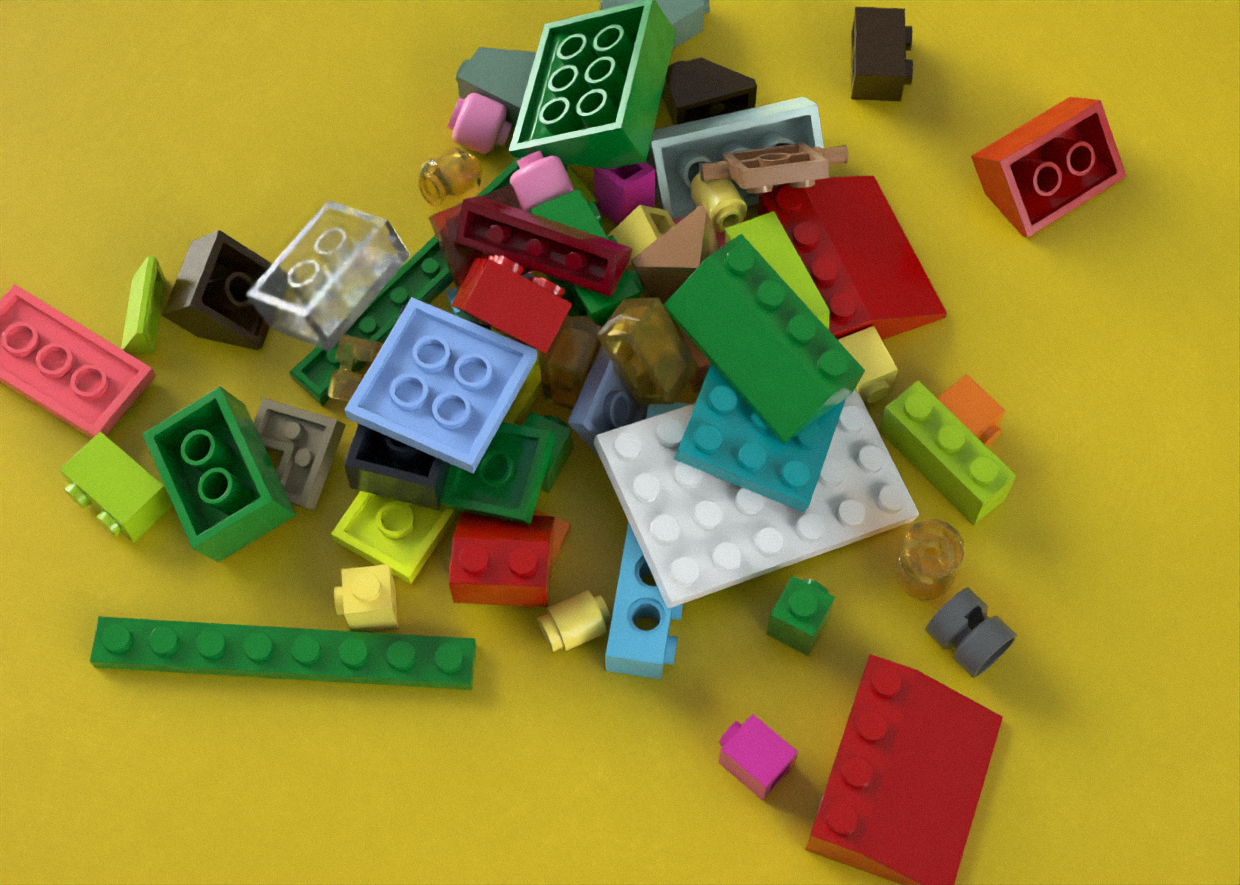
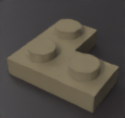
M263 398L254 421L264 447L283 453L277 469V475L290 503L315 511L346 424L336 419Z

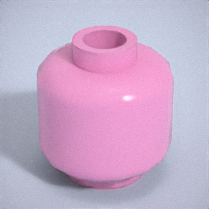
M471 93L466 99L459 97L447 128L453 130L452 139L455 143L486 155L493 150L495 144L501 147L504 146L512 123L505 121L507 109L503 104L478 93Z
M541 151L534 152L518 160L517 164L520 169L510 177V184L522 210L531 213V209L574 191L561 159L557 156L544 158Z

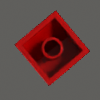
M461 512L453 536L449 572V587L453 603L547 608L549 603L555 517L533 515L531 525Z

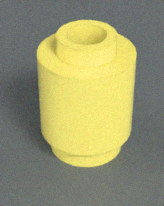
M700 173L693 178L690 184L691 200L696 208L701 204L705 207L715 232H725V228L742 222L747 213V205L731 180L724 178L703 182L701 181Z
M585 590L547 607L546 614L537 617V621L550 650L554 652L563 648L566 652L607 633L605 623L611 621V615L600 594L593 597L589 590Z

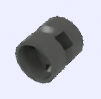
M967 587L952 597L927 624L925 631L943 649L953 648L955 650L954 660L972 678H976L1006 652L1018 635L1000 617H988V606Z

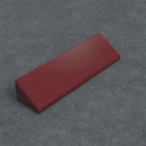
M482 196L463 199L455 239L456 243L493 256H504L521 266L608 297L613 296L632 253L631 247Z

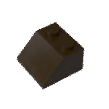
M217 230L191 242L162 316L199 338L259 350L263 347L289 274L221 230Z

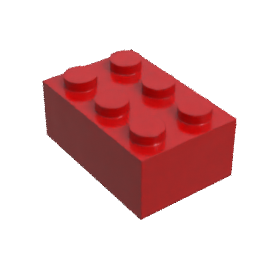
M489 255L488 259L476 258L451 306L518 342L546 354L572 306V303L562 298L565 289L542 277L533 278L529 276L528 279L522 277L521 274L524 267L504 256Z

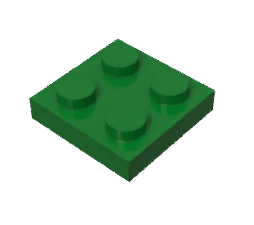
M502 422L474 473L451 464L439 503L447 509L531 525L556 436L549 430Z

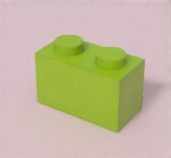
M101 431L59 469L69 484L64 489L69 497L83 509L90 504L99 512L96 519L107 531L115 537L122 532L133 543L173 506L164 485Z

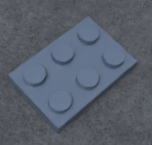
M633 308L617 309L567 422L599 459L600 457L593 443L596 435L645 420L650 398H657L673 360Z

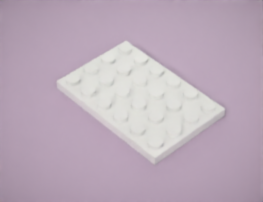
M855 390L845 400L814 494L805 513L674 460L695 403L598 434L593 442L667 609L913 522L919 516V512L861 396Z

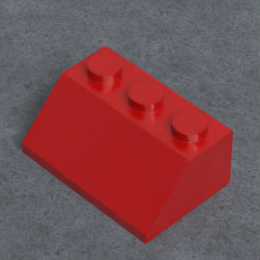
M1068 97L971 156L985 195L1023 237L1033 235L1126 177L1102 102L1096 99Z

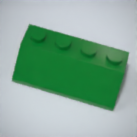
M742 234L707 257L663 306L668 315L783 445L852 394L865 372L863 367Z

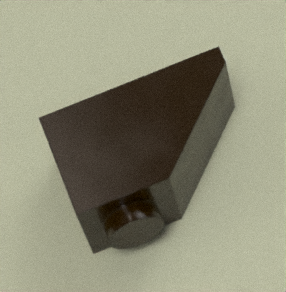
M700 57L689 61H677L668 66L662 98L673 125L755 108L757 84L753 78Z

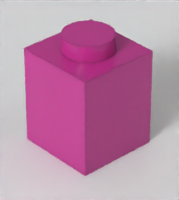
M646 162L613 169L594 168V196L599 200L595 204L598 210L619 225L639 205L654 208L656 169Z
M754 714L743 725L735 721L718 742L722 746L719 764L762 801L794 767L798 751Z

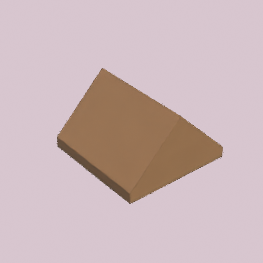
M702 204L631 260L648 300L654 306H664L666 301L700 264L721 248L705 207Z

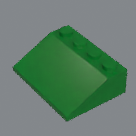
M640 0L544 24L508 151L512 157L523 158L534 152L541 151L544 158L557 156L563 164L601 169H613L646 162L676 36L675 29L656 0Z

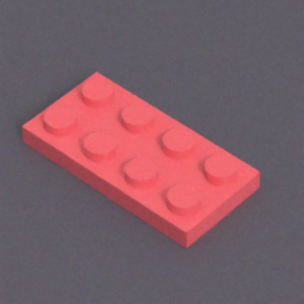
M15 284L0 300V382L91 439L100 431L106 436L156 377L153 369Z

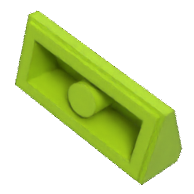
M147 256L132 278L121 349L128 354H153V351H155L165 286V276L155 256Z

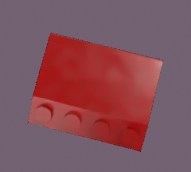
M874 175L815 180V185L805 188H793L789 186V183L773 187V190L770 192L759 193L757 217L773 211L777 215L830 310L829 331L837 340L872 326L875 327L880 338L884 340L946 318L947 312Z
M869 654L805 850L901 885H954L1003 716L916 669Z

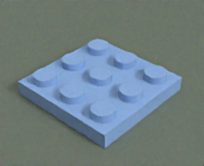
M411 297L344 410L346 418L474 473L535 364L537 350Z

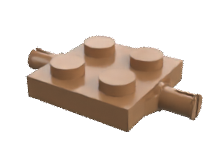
M806 143L721 153L722 161L700 163L699 170L701 181L703 182L727 178L736 182L742 189H746L748 193H766L773 190V185L789 183V186L793 188L811 187L815 185V180L829 178V165L848 163L849 154L846 145L813 148Z

